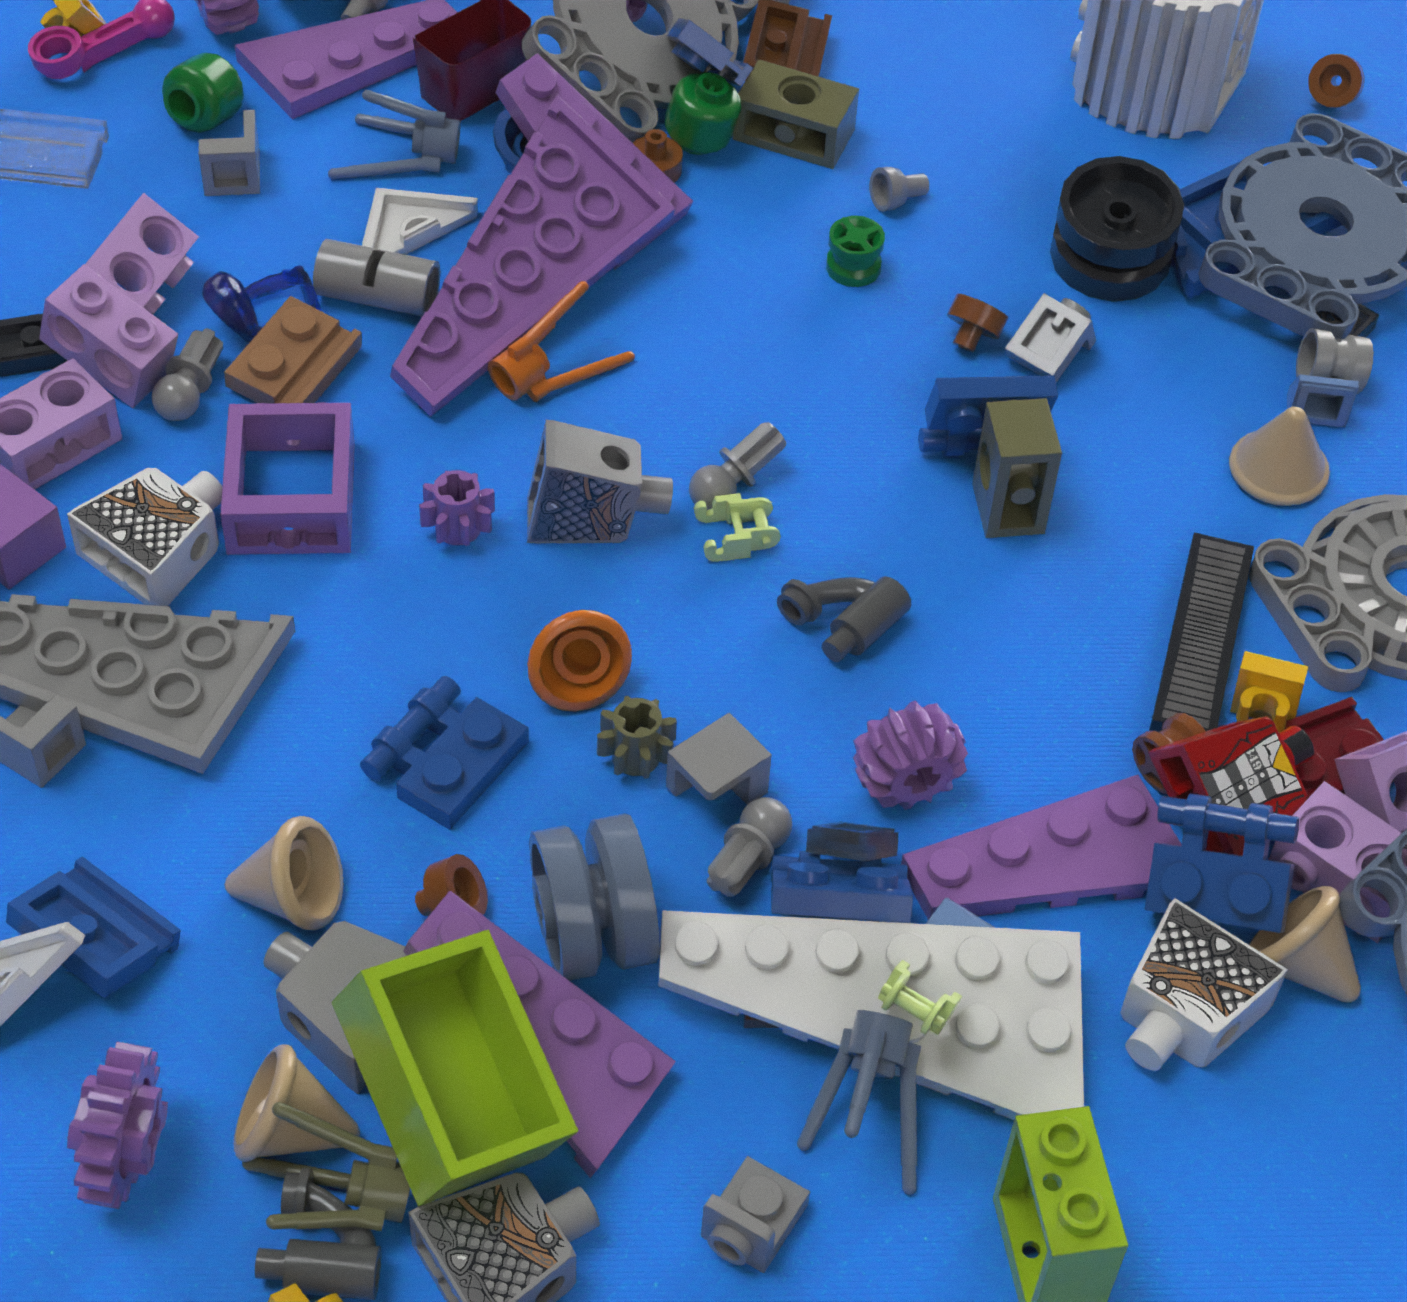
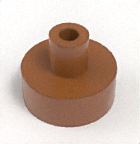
M1330 54L1318 60L1312 67L1308 78V86L1313 98L1324 106L1334 108L1344 107L1353 103L1360 96L1365 83V76L1361 65L1354 58L1343 54ZM1340 76L1342 82L1338 86L1336 84V79Z
M659 129L649 130L645 136L633 142L674 183L680 178L682 174V148L673 139L667 137L664 131Z
M956 294L947 313L951 320L961 325L953 344L972 353L981 335L999 339L1009 318L997 308L964 294Z
M455 854L432 863L427 867L423 879L424 889L417 891L415 895L416 906L422 915L429 916L449 891H452L482 915L485 914L488 904L486 885L479 869L468 857Z

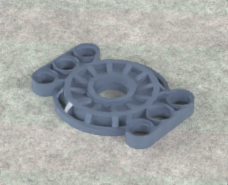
M1314 113L1303 115L1297 120L1288 143L1263 148L1245 157L1231 171L1219 201V221L1226 240L1215 241L1207 247L1198 273L1201 283L1211 292L1303 337L1310 328L1330 331L1335 339H1344L1351 335L1359 315L1357 304L1387 298L1407 286V269L1400 266L1401 263L1407 261V186L1402 183L1407 181V153L1329 116ZM1312 135L1326 141L1328 145L1311 143L1303 136ZM1362 158L1375 164L1377 168L1372 169L1360 166L1353 159ZM1245 176L1247 184L1244 190L1234 188L1235 184ZM1326 212L1334 215L1333 218L1345 226L1348 232L1337 237L1315 233L1305 226L1300 219L1299 213ZM1213 263H1231L1241 273L1228 274L1222 272ZM1276 286L1282 288L1292 298L1280 299L1273 297L1265 290V287ZM1328 311L1334 313L1341 318L1343 323L1331 324L1319 318L1316 312Z

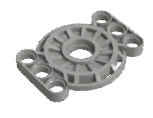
M553 0L555 16H542L536 20L522 40V50L527 60L538 53L633 143L635 140L645 136L649 130L655 128L658 122L657 108H668L673 90L679 80L689 74L702 73L690 67L671 52L677 43L666 35L678 18L691 20L720 43L723 37L722 31H724L726 48L734 53L730 58V61L733 62L736 59L739 44L737 21L745 18L759 0H744V4L741 5L731 0H643L654 7L664 21L666 33L656 36L644 33L633 24L626 11V0ZM538 34H547L553 37L560 46L561 54H552L546 51L540 45ZM707 67L703 73H707L709 70L715 69ZM722 69V71L718 72V75L723 76L726 70ZM585 70L594 74L600 81L601 91H593L587 88L581 82L579 71ZM620 107H627L635 111L640 117L642 127L635 128L628 125L622 119Z
M1384 494L1356 499L1332 510L1314 526L1303 547L1290 540L1280 538L1270 539L1260 544L1255 552L1249 572L1251 585L1303 664L1309 666V673L1319 685L1336 692L1352 691L1361 685L1368 668L1386 676L1407 680V596L1394 589L1386 579L1387 574L1394 570L1407 568V495ZM1332 528L1335 529L1330 537L1320 540ZM1271 561L1283 562L1293 569L1295 575L1284 578L1275 576L1265 569L1264 564ZM1298 606L1314 607L1324 615L1325 620L1318 623L1306 622L1295 614L1294 608ZM1334 651L1343 652L1355 661L1356 667L1346 670L1336 668L1326 660L1325 654Z

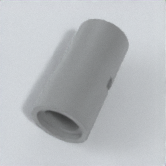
M327 238L322 242L316 256L313 271V289L316 295L422 317L425 311L429 310L438 295L441 275L440 264L434 260Z

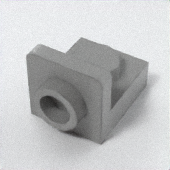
M1043 293L1005 347L1007 357L1040 376L1054 375L1057 382L1080 348L1084 347L1090 350L1096 342L1091 315L1085 308L1073 300L1063 298L1059 302Z
M747 1156L721 1196L712 1194L704 1205L701 1237L707 1240L710 1248L722 1259L735 1265L747 1263L760 1272L765 1273L808 1206L810 1191Z

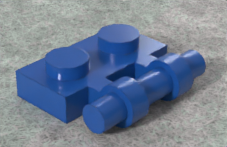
M1055 376L936 378L925 407L927 428H920L918 443L920 451H941L943 457H962L967 450H978L987 402L1047 398L1050 411H1052L1058 398Z
M442 676L430 689L422 688L408 702L409 711L394 727L386 726L372 740V751L360 762V767L368 777L379 781L391 768L404 774L396 783L397 798L450 830L529 743V727L478 697L460 714L449 707L461 694L460 687L450 677ZM429 729L438 734L439 737L423 752L413 746V744Z
M1190 793L1187 799L1162 796L1158 806L1157 820L1159 823L1183 826L1182 845L1154 843L1145 910L1165 913L1169 904L1176 898L1212 922L1284 933L1295 864L1267 860L1270 840L1291 844L1296 843L1299 831V817L1273 813V806L1251 803L1248 809L1213 804L1211 796ZM1209 831L1244 836L1243 856L1206 850Z
M800 851L799 857L773 856L771 870L772 914L911 923L913 894L910 882L907 880V865L881 863V858L863 861L864 859L877 858L869 857V855L860 856L862 860L859 861L820 859L821 855L810 853L812 851Z

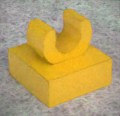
M53 0L57 7L49 10L40 21L45 28L51 26L73 28L79 33L80 37L107 24L89 0Z
M1245 651L1230 712L1236 713L1237 721L1248 720L1249 717L1268 716L1274 721L1280 733L1284 730L1286 721L1296 717L1309 666Z

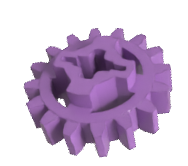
M116 1042L115 1048L109 1047L107 1050L105 1065L99 1064L97 1076H87L82 1084L79 1104L74 1119L69 1125L67 1148L75 1150L74 1162L80 1163L74 1179V1186H79L77 1199L83 1201V1203L120 1209L121 1202H127L129 1199L131 1183L137 1182L139 1174L147 1175L154 1165L155 1151L161 1131L166 1123L168 1102L161 1101L162 1088L155 1087L160 1074V1067L156 1066L158 1053L152 1051L153 1048Z

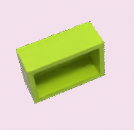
M489 929L361 970L331 1002L418 1207L541 1160L578 1132V1128Z

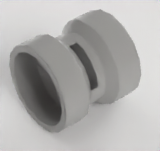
M1310 328L1305 333L1298 350L1296 377L1302 374L1359 381L1357 394H1359L1365 388L1371 374L1374 354L1373 344L1370 338L1348 335L1344 339H1335L1330 331Z

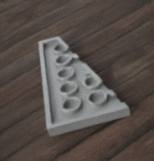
M11 594L9 602L0 601V698L38 712L54 695L59 694L77 705L82 729L203 774L296 632L294 616L271 614L269 622L238 620L236 611L212 610L210 617L174 615L170 606L70 599L68 606L37 604L36 596Z

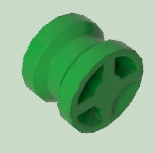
M847 216L834 222L829 232L828 245L830 250L827 253L826 260L828 275L837 283L849 287L866 286L876 281L881 272L882 258L880 253L883 251L885 233L882 227L874 220L864 216Z

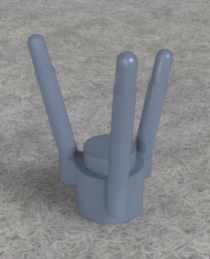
M364 90L362 93L364 100L415 118L416 121L415 123L379 116L357 114L355 122L373 128L413 135L412 152L421 153L422 158L332 168L328 171V177L331 179L357 178L420 170L440 173L441 162L456 163L461 121L446 118V112L427 110L387 95Z
M857 1010L853 1029H843L839 1051L808 1115L807 1122L797 1141V1146L801 1151H807L811 1147L851 1062V1069L859 1073L844 1129L846 1136L849 1138H854L859 1133L874 1077L893 1079L895 1069L899 1067L902 1189L905 1194L912 1195L917 1188L916 1068L921 1046L909 1042L913 1027L911 1022L879 1012Z

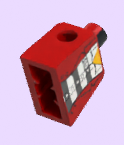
M1268 716L1226 724L1154 748L1148 754L1168 797L1187 799L1188 795L1193 793L1211 796L1213 804L1248 809L1251 803L1273 806V813L1292 816L1304 804L1307 797V792L1296 769L1313 759L1314 746L1310 737L1300 727L1290 726L1279 733L1274 721ZM1209 831L1206 850L1243 856L1244 836Z

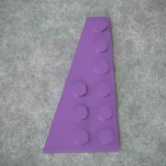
M557 94L548 109L545 119L527 143L524 153L514 170L505 179L468 240L467 247L455 266L453 265L443 281L442 288L429 310L425 311L392 365L390 377L430 417L433 416L488 371V363L522 338L580 281H586L590 287L670 222L676 207Z

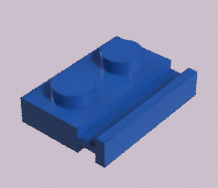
M678 18L666 35L677 43L671 52L696 71L699 70L703 73L707 67L718 71L725 69L726 72L722 77L730 83L741 86L753 70V67L748 63L737 60L731 62L730 58L734 53L691 20Z
M84 857L77 859L74 869L68 873L63 874L61 871H58L7 904L6 923L21 935L64 922H69L85 934L82 944L61 965L103 998H107L154 966L157 956L165 951L172 954L179 946L181 930Z

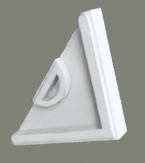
M376 188L362 246L406 255L476 219L478 215V198Z
M64 922L0 941V1026L82 944L85 934L69 922Z

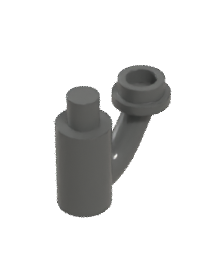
M887 576L879 578L876 582L864 578L845 577L808 585L800 580L791 579L783 585L781 594L777 597V606L781 614L795 625H803L805 622L815 621L822 613V605L852 602L850 606L831 622L830 630L832 635L822 643L824 654L834 662H840L848 653L861 655L911 608V598L906 589L898 581Z
M302 1168L300 1173H286L281 1195V1214L353 1210L326 1189L314 1184L313 1169ZM360 1227L331 1228L338 1235L341 1243L289 1239L286 1250L258 1248L255 1261V1278L283 1281V1289L296 1283L301 1291L308 1295L327 1296L337 1293L339 1297L375 1300L381 1272V1246L376 1245L371 1229Z

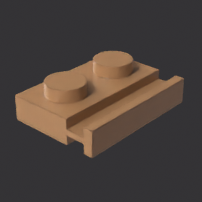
M290 296L224 371L225 386L256 403H315L362 347V332L355 328L350 332L340 327L339 320Z

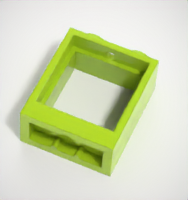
M1085 1106L1016 1115L993 1194V1202L1018 1302H1107L1129 1245L1090 1107ZM1026 1246H1032L1038 1251L1039 1255L1035 1258H1028L1023 1254V1249Z

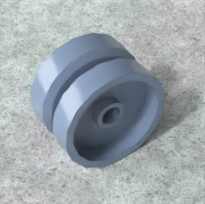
M624 813L591 820L585 838L586 857L577 835L565 825L530 832L529 850L534 903L541 933L545 940L553 969L569 981L596 976L602 959V940L610 959L622 970L657 963L660 955L657 909L645 852L631 816Z

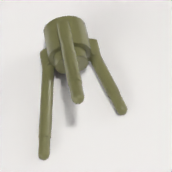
M277 1102L273 1105L272 1112L276 1117L368 1159V1162L353 1160L351 1172L348 1174L260 1157L250 1162L242 1161V1166L246 1170L285 1178L287 1172L300 1173L302 1168H311L314 1173V1184L346 1190L344 1204L358 1207V1210L272 1214L266 1219L268 1228L273 1230L360 1227L382 1231L384 1220L402 1223L410 1187L393 1147L374 1144L283 1102Z

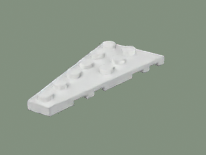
M662 910L659 987L736 1016L741 1013L780 1027L783 1029L782 1033L807 1042L809 1038L838 1050L843 1029H853L857 1010H868L895 1016L913 1024L909 1042L921 1046L916 1068V1084L945 1095L955 1093L994 1108L993 1113L1012 1120L1015 1119L1016 1115L1084 1107L1080 932ZM902 960L910 964L908 971L911 972L905 986L933 1003H936L944 994L951 996L954 991L963 996L953 1015L938 1035L930 1030L926 1035L921 1033L923 1021L896 1004H893L886 1011L881 1008L883 1001L878 999L880 991L894 968ZM896 1067L894 1075L900 1077V1068Z

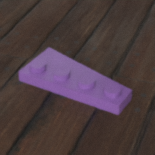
M425 0L236 44V59L242 68L293 120L417 65L413 44L415 35L458 12L445 0Z
M538 53L500 79L495 93L528 142L533 133L537 132L548 113L550 105L558 94L676 207L672 220L613 267L614 270L618 269L688 213L693 200Z
M1137 774L905 853L902 856L901 864L907 865V880H909L911 890L929 920L944 898L953 900L976 916L1011 913L1015 911L1016 905L1047 902L1050 908L1073 906L1077 904L1078 898L1113 894L1115 901L1142 898L1144 891L1148 890L1154 843L1178 846L1182 844L1169 824L1158 822V805Z
M449 891L408 940L403 952L406 956L489 929L578 1128V1132L569 1138L567 1142L577 1153L574 1157L575 1161L591 1178L676 1061L452 891Z

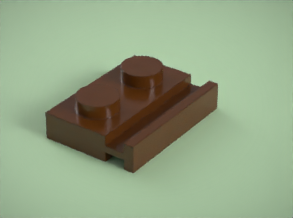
M759 0L743 62L748 63L754 68L760 59L819 77L832 15L825 14L824 19L809 16V9L773 0Z

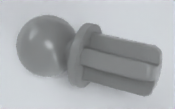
M205 328L203 331H193L180 355L174 356L168 361L165 368L167 375L155 384L152 391L153 406L163 418L170 421H182L191 417L198 409L200 393L209 389L212 383L210 372L223 350V341L215 337L213 330Z
M765 422L755 428L731 451L723 447L719 451L725 461L721 466H704L692 476L689 483V494L693 503L705 501L707 510L712 508V501L715 496L736 494V484L740 480L747 486L752 487L756 483L753 476L785 448L787 443L783 435L771 423Z
M769 797L753 800L742 811L740 822L732 825L726 831L724 847L708 866L709 877L707 878V884L713 891H720L726 897H733L739 894L756 870L764 869L770 864L774 856V849L783 845L792 831L791 814L782 802Z

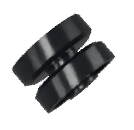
M1123 156L1096 158L1077 167L1064 181L1050 249L1055 271L1068 286L1084 295L1111 302L1138 299L1156 290L1168 276L1181 225L1184 202L1179 187L1163 170L1139 159Z

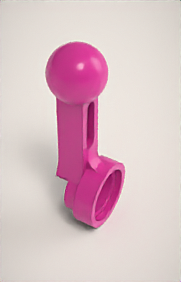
M139 0L133 11L81 37L76 30L67 26L47 27L37 32L30 39L28 53L34 68L48 78H67L75 74L81 66L85 73L93 65L146 38L158 39L166 36L174 26V10L166 0ZM68 53L61 58L49 59L55 54Z

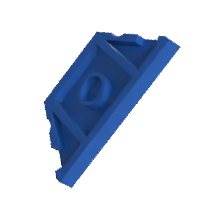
M1240 162L1179 189L1184 202V210L1174 247L1173 260L1184 294L1189 298H1193L1208 290L1201 283L1198 273L1207 247L1215 241L1226 240L1219 221V201L1231 171ZM1244 176L1239 180L1234 188L1244 190L1247 184L1246 177ZM1326 212L1299 213L1300 219L1305 226L1321 235L1342 226L1339 221L1333 218L1334 215ZM1213 263L1222 272L1228 274L1241 273L1231 263Z

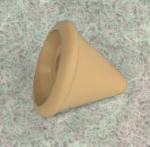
M1295 406L1286 409L1258 430L1248 433L1239 439L1233 446L1229 456L1230 471L1237 484L1250 496L1272 505L1292 506L1311 501L1321 494L1330 476L1329 463L1318 445L1308 417L1302 408Z
M297 816L288 819L281 825L276 835L231 872L225 880L224 887L227 893L236 899L287 919L301 929L315 931L329 924L339 910L344 885L343 869L336 844L323 825L311 817Z
M1320 886L1305 892L1289 902L1284 933L1259 930L1249 945L1288 969L1284 978L1339 1001L1351 1003L1360 996L1361 987L1339 908V892L1331 886Z
M281 1044L270 1051L265 1057L247 1091L235 1128L234 1152L240 1161L250 1162L259 1157L342 1148L276 1117L272 1112V1107L277 1102H283L302 1112L305 1111L357 1136L360 1135V1129L353 1118L296 1057L294 1049L290 1045Z

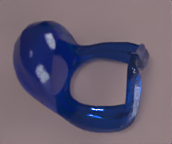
M301 265L295 266L293 269H283L281 273L269 275L245 288L234 275L225 271H219L206 280L202 288V296L212 311L247 343H250L262 329V327H259L252 302L260 297L275 294L299 285L305 303L322 311L311 279Z

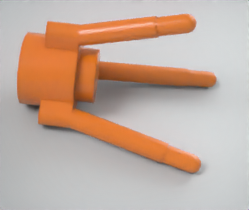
M580 281L522 338L514 342L507 350L488 363V372L493 383L508 399L515 401L527 393L534 402H537L551 391L634 361L635 354L632 351H627L549 379L545 378V372L550 369V363L545 352L538 344L555 328L556 322L589 289L586 281Z

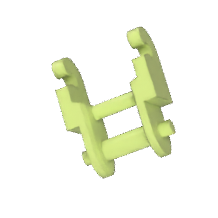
M737 493L715 496L712 501V508L707 510L705 501H698L694 505L693 509L698 521L704 523L726 521L728 524H733L735 534L725 535L721 548L717 549L715 540L705 542L703 546L705 557L710 561L719 562L750 558L751 551L771 548L777 545L781 539L780 531L768 524L767 517L772 513L773 506L772 502L767 498L742 499L741 494ZM755 521L756 527L743 529L742 522Z
M902 960L894 968L880 991L878 999L883 1001L881 1008L886 1011L893 1004H896L923 1021L921 1033L926 1035L930 1030L938 1035L953 1015L963 996L954 991L951 996L944 994L936 1003H933L905 986L911 972L908 971L910 964Z

